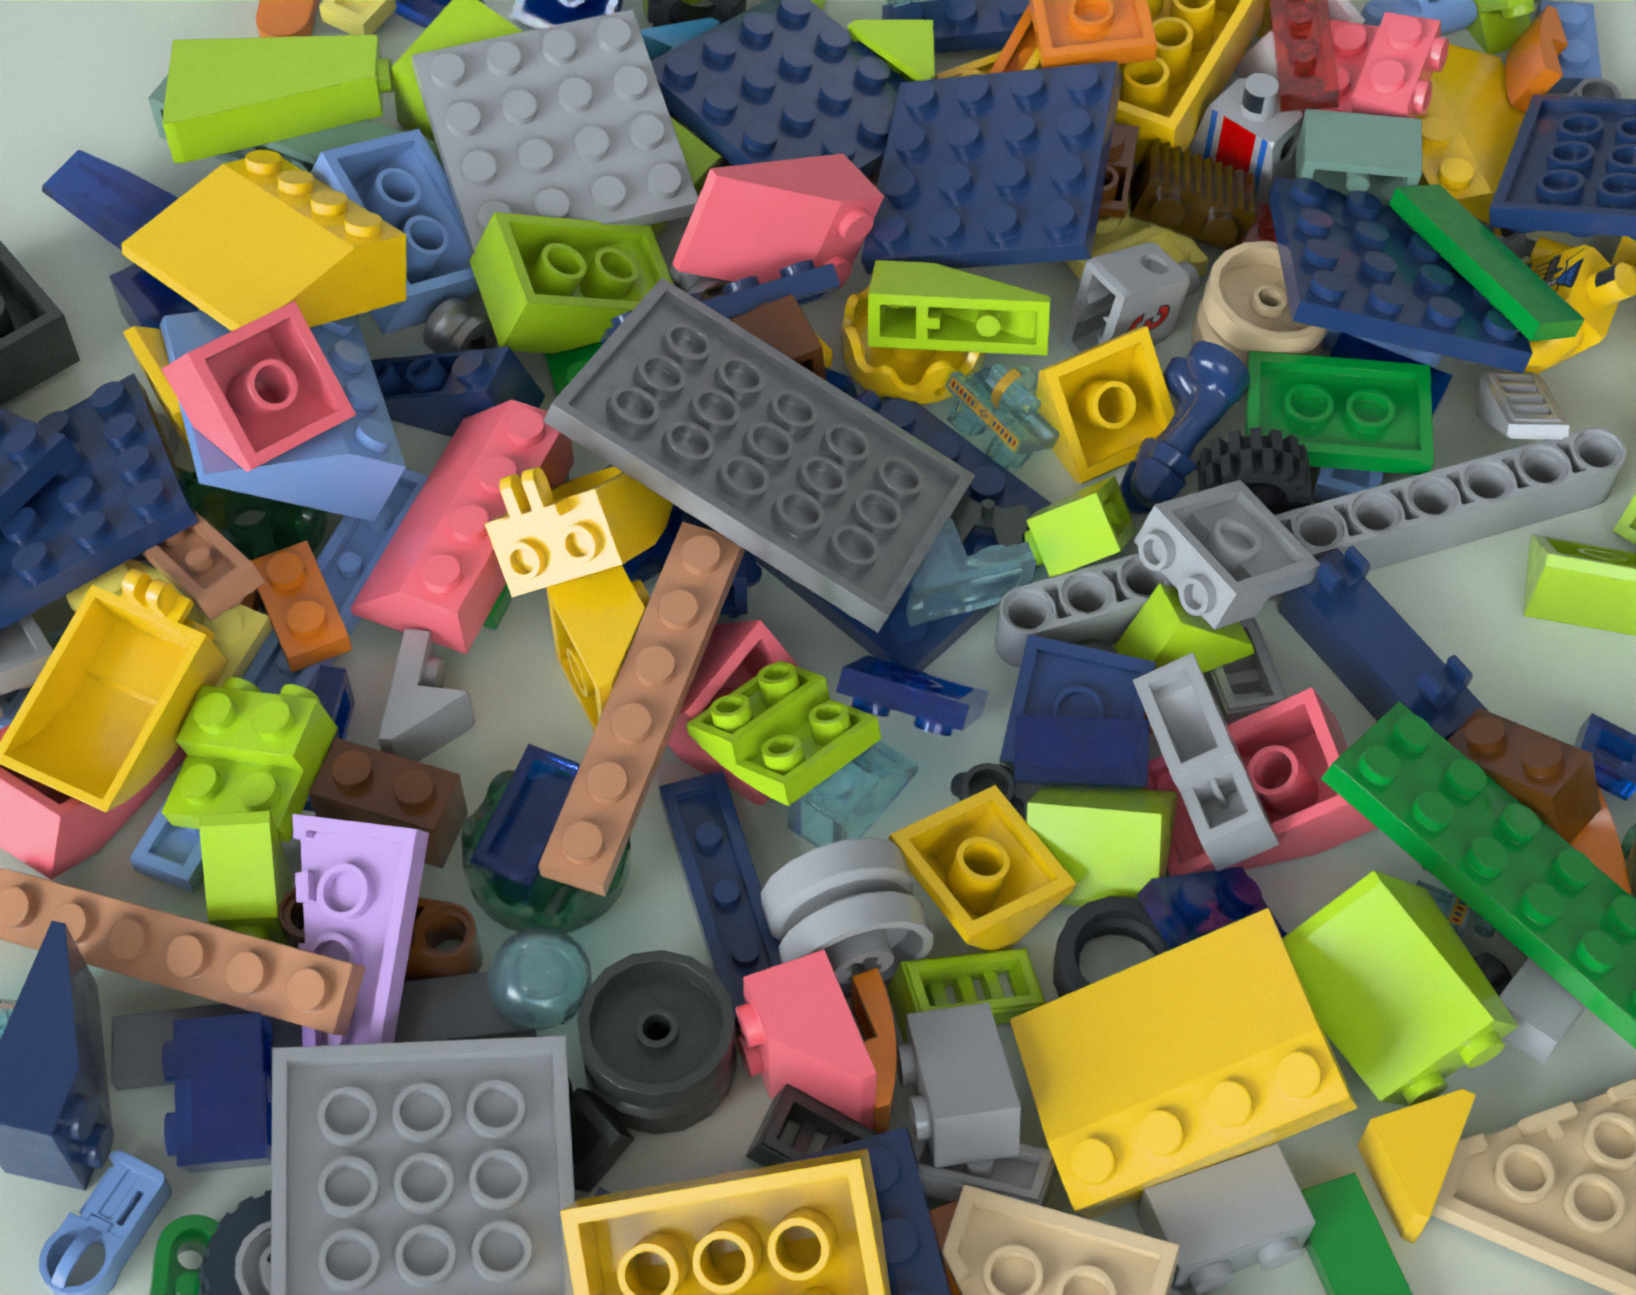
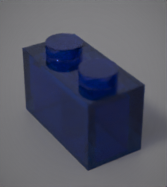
M260 1012L173 1020V1040L164 1041L162 1065L166 1083H175V1112H168L165 1115L164 1140L168 1156H177V1167L193 1173L272 1165V1022Z

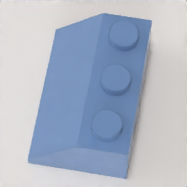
M420 129L334 148L320 153L310 172L314 178L335 191L344 193L348 199L369 212L378 214L382 220L406 234V301L370 311L383 335L426 323L434 310L445 300L450 298L464 300L479 290L469 262L472 255L446 173Z

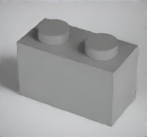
M989 1002L906 1014V1044L896 1045L898 1077L901 1087L913 1086L915 1096L909 1097V1114L913 1135L916 1141L927 1139L934 1168L1019 1156L1021 1106Z
M1278 1143L1145 1188L1136 1213L1146 1236L1179 1245L1180 1255L1171 1287L1179 1291L1193 1287L1196 1294L1208 1293L1219 1289L1235 1278V1271L1260 1263L1262 1270H1273L1289 1264L1303 1253L1301 1248L1304 1247L1315 1224L1310 1209Z

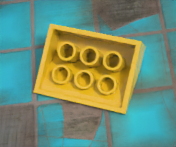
M1147 0L1157 41L1156 60L1118 64L1123 77L1115 123L1139 127L1134 162L1139 164L1151 140L1159 138L1161 144L1170 142L1172 148L1180 146L1182 152L1187 150L1196 135L1206 109L1220 95L1261 27L1265 0ZM1038 46L1022 70L1042 69Z
M1449 44L1447 59L1442 72L1434 71L1430 79L1432 81V95L1427 113L1425 115L1417 114L1416 119H1422V174L1418 186L1440 184L1475 218L1482 220L1490 226V205L1526 112L1510 107L1505 84V65L1499 56ZM1493 228L1495 235L1500 236V228Z
M271 150L251 151L246 154L245 159L223 163L122 243V254L231 331L293 301L298 305L309 328L406 301V234L382 220L378 214L369 212L348 199L344 193L335 191L314 178L310 172L301 170L282 158L279 153Z
M1269 908L1009 1019L1046 1141L1074 1212L1089 1219L1141 1199L1145 1188L1259 1150L1358 1108Z
M868 1149L582 1198L560 1211L574 1295H891L882 1224Z

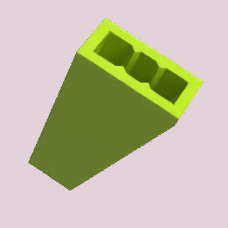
M378 34L173 40L162 119L173 162H192L383 116L384 93H392L394 90L393 64L391 58H382Z

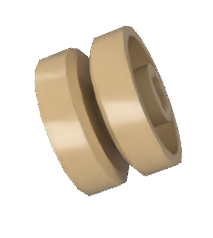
M1270 241L1245 242L1226 250L1212 266L1205 286L1204 297L1199 303L1193 320L1190 339L1193 346L1198 341L1212 342L1222 346L1237 356L1245 365L1248 351L1318 356L1321 350L1322 339L1326 336L1329 329L1292 321L1277 243Z

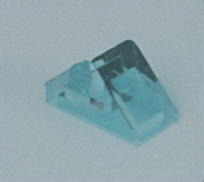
M948 518L911 581L906 612L909 625L913 626L1000 604L1001 599L1008 591L1032 583L1037 562L1028 541L1007 547L1004 545H992L980 550L975 555L967 556L952 518Z

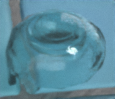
M539 926L513 934L504 941L493 956L487 977V985L494 1007L515 1026L540 1031L574 1022L578 1017L585 992L593 983L591 962L582 945L562 930Z

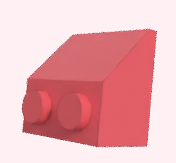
M295 301L186 353L162 368L193 427L246 472L356 415Z
M761 620L716 624L667 745L681 761L703 774L723 770L729 789L756 805H765L770 797L736 777L703 750L689 736L686 723L710 708L711 704L718 698L729 695L757 676L762 668L779 660L791 663L797 667L799 666Z
M825 950L744 976V1004L735 1007V1012L742 1036L737 1037V1045L748 1076L751 1078L760 1074L767 1093L772 1099L775 1098L786 1084H789L873 1131L877 1073Z

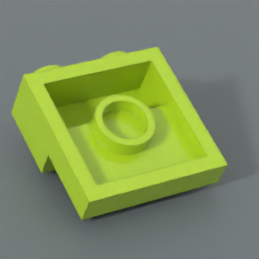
M236 677L226 678L222 687L202 685L176 740L187 754V757L161 813L172 826L199 829L200 814L271 811L281 842L289 843L293 835V814H302L309 797L308 792L324 762L338 727L321 705L319 697L309 689L299 685H284L280 694L263 693L253 683Z

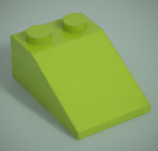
M494 212L475 248L476 253L474 254L473 252L469 260L499 347H510L512 351L558 353L601 342L600 340L605 331L613 327L611 319L633 311L661 278L674 285L652 228L648 225H606L600 221Z

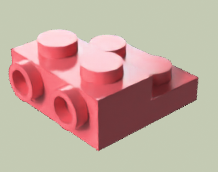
M1385 12L1380 26L1331 19L1298 100V109L1303 114H1305L1306 109L1405 118H1416L1417 114L1425 115L1432 95V81L1430 79L1434 71L1442 72L1448 54L1449 39L1441 37V20Z

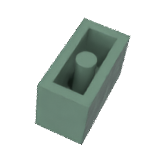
M1316 109L1305 110L1296 146L1295 179L1309 178L1319 182L1325 188L1337 190L1346 196L1351 191H1364L1374 195L1381 201L1382 205L1390 206L1389 202L1396 187L1418 186L1422 174V119Z

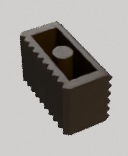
M1159 138L1151 140L1130 182V217L1225 251L1242 244L1257 219L1256 178L1253 172L1245 175L1243 168L1235 171L1232 165L1224 167L1222 161L1214 163L1211 157L1203 160L1201 153L1193 156L1191 150L1182 152L1180 146L1172 148L1170 142L1161 144Z

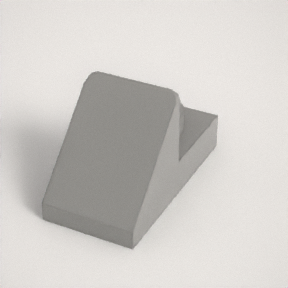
M404 629L378 737L381 751L417 762L468 731L475 723L470 694L464 690L442 688L445 671L444 659L435 656L430 631Z

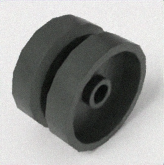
M665 950L635 953L606 967L586 990L577 1020L587 1087L590 1091L594 1092L625 1128L650 1134L682 1131L713 1114L729 1094L737 1067L736 1033L732 1000L714 971L693 957Z

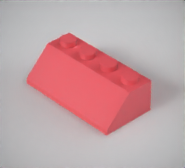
M509 400L462 420L350 607L353 615L404 632V629L430 631L433 643L464 654L468 653L489 612L507 583L485 527V523L508 512L500 492L499 483L501 478L512 474H518L522 478L524 470L540 467L547 477L550 488L553 489L563 484L574 464L572 441L543 422L548 411L515 400Z

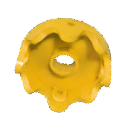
M870 285L864 291L858 294L853 293L848 297L841 329V352L845 366L854 380L868 392L880 398L884 396L894 399L900 398L907 401H916L920 405L937 403L957 395L948 386L953 377L966 389L980 374L987 353L868 347V291Z

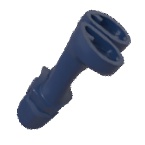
M1207 341L1195 342L1187 358H1172L1166 367L1163 377L1167 390L1179 403L1166 429L1156 439L1146 438L1143 440L1134 461L1130 462L1119 487L1131 514H1148L1155 504L1172 500L1186 484L1184 478L1198 468V465L1190 459L1196 445L1223 418L1230 408L1240 400L1250 383L1248 370L1237 356L1224 347Z

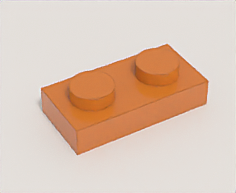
M307 540L251 560L265 582L257 588V592L267 616L270 618L272 628L291 673L353 650L347 630Z

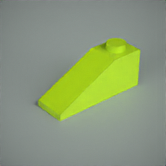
M875 260L868 291V347L1048 356L1051 296L936 263Z

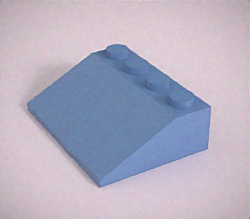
M204 311L166 315L160 323L169 364L186 353L231 332V330ZM356 315L310 328L356 415L248 472L193 427L179 402L199 484L375 522L406 468Z

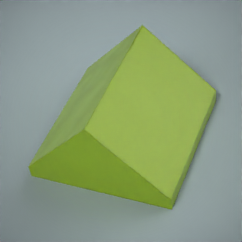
M1531 534L1523 616L1636 636V552Z
M1047 781L1027 802V824L1076 882L1074 890L1059 904L1082 907L1088 902L1101 898L1119 896L1137 898L1160 909L1178 803L1177 792Z

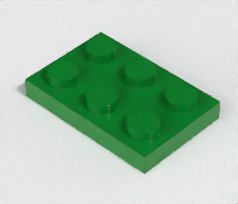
M1248 351L1245 367L1249 372L1250 383L1245 390L1244 436H1250V428L1260 427L1261 435L1268 436L1271 429L1281 430L1282 440L1291 434L1298 438L1299 445H1305L1309 456V465L1312 467L1420 475L1431 471L1434 463L1430 365Z

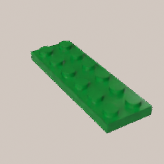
M1399 701L1331 764L1321 780L1636 1049V898L1628 894L1596 867L1586 855L1576 850L1540 820L1530 808L1522 805L1484 773L1480 766L1469 760L1447 742L1424 719L1416 716Z

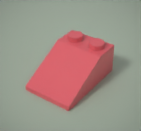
M844 154L710 168L672 265L679 272L731 282L757 276L759 283L762 284L781 278L779 271L787 266L806 260H813L815 268L831 263L834 264L840 283L838 289H840L851 275L853 263L865 237L873 227V220L884 195Z
M1313 687L1227 725L1280 845L1217 872L1200 843L1182 795L1171 777L1163 755L1134 767L1140 789L1171 791L1178 794L1167 863L1171 880L1176 885L1316 855L1377 829L1373 823L1321 780L1331 764L1348 749L1336 716Z
M10 725L0 729V741ZM179 745L169 761L145 787L127 802L108 812L101 811L0 764V848L50 880L54 879L97 853L186 759L187 754Z

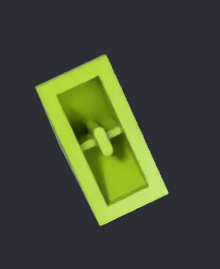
M856 19L848 25V32L852 40L855 42L860 41L906 81L935 79L933 20Z
M1162 583L1158 584L1113 647L1121 655L1156 662L1155 669L1193 652L1203 673L1255 654L1253 645L1240 622L1214 630L1200 615L1194 616L1185 611L1180 603L1179 590L1177 588Z

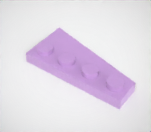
M293 814V837L300 840L302 865V872L295 873L296 902L303 903L305 943L298 944V948L366 966L347 1036L333 1035L302 1026L303 1047L394 1043L429 833L412 828Z

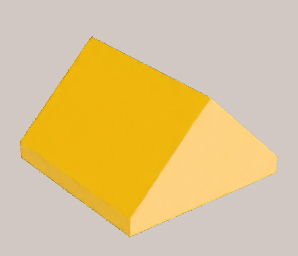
M1138 327L1039 370L1032 424L1076 483H1085L1134 461L1143 440L1146 438L1156 439L1166 429L1175 414L1148 327Z
M996 785L890 834L888 841L893 842L902 851L909 871L968 945L988 951L1010 950L1062 902L1076 886L1073 878Z

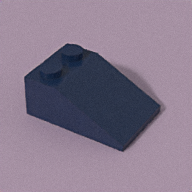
M51 921L0 1039V1166L5 1173L86 1191L94 1169H100L106 1163L114 1138L113 1128L111 1127L112 1121L98 986L66 924Z

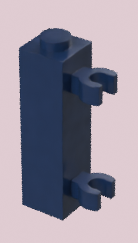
M1353 545L1347 548L1345 555L1337 548L1319 558L1317 561L1320 563V566L1310 584L1283 593L1278 612L1376 721L1382 718L1400 701L1416 716L1424 719L1434 731L1447 741L1478 708L1488 711L1467 688L1472 680L1473 673L1455 654L1448 658L1446 664L1435 654L1365 578L1371 565Z

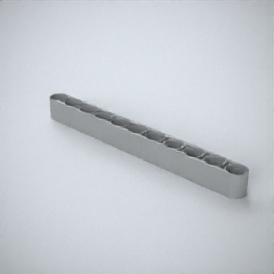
M1598 427L1584 428L1570 432L1569 437H1565V440H1541L1274 516L1316 560L1337 548L1345 555L1347 548L1353 545L1370 563L1369 571L1595 507L1603 503L1609 496L1626 459L1627 450L1624 442L1615 433ZM1139 553L1016 587L1008 591L1000 602L995 635L996 652L1003 661L1011 666L1020 668L1028 634L1067 643H1074L1084 639H1097L1109 645L1115 644L1159 583L1171 587L1175 586L1160 571L1149 570L1142 563ZM1283 593L1271 596L1267 600L1283 596ZM1077 609H1085V610H1089V611H1091V612H1083V611H1079V610H1077ZM1025 625L1032 627V629H1024L1018 626Z

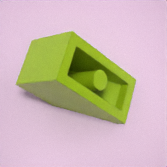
M1113 475L1037 510L1026 520L1030 530L1025 531L1024 537L1034 563L1037 566L1045 565L1051 578L1120 552L1137 533V528L1116 477Z
M271 811L200 814L199 830L209 924L289 945L279 919V905L284 896L292 890L293 875Z

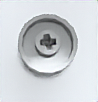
M872 837L847 839L815 848L789 861L774 873L760 893L762 908L771 935L781 942L779 945L781 964L825 950L845 998L851 997L852 976L878 967L884 985L889 984L901 961L925 959L933 948V932L923 905L912 896L913 878L902 851L891 841Z

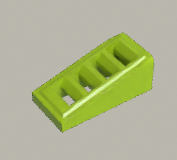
M1027 948L901 961L888 987L889 997L905 1044L906 1014L989 1002L995 1024L1000 1025L1010 1022L1009 1019L1046 1004ZM1006 973L1014 997L1005 998L997 975ZM979 980L985 1000H978L972 981ZM952 986L957 1003L950 1004L945 990L946 987Z

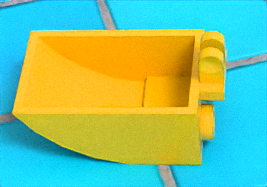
M614 466L570 479L553 489L550 488L544 471L540 467H534L524 470L522 478L518 474L501 478L499 483L500 492L508 512L485 523V527L511 596L515 597L624 564L656 544L667 527L673 503L627 476Z
M135 568L131 569L124 578L121 597L91 585L0 741L1 765L104 812H108L127 802L145 787L169 761L179 747L176 740L201 686H215L229 662L213 643L215 634L205 626L187 618L194 606V602L180 595L170 583L158 578L152 580L147 573Z

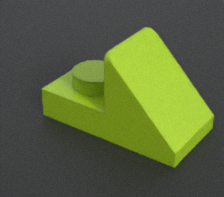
M1473 0L1477 7V17L1466 29L1486 53L1496 54L1508 50L1531 24L1528 13L1536 10L1535 0Z

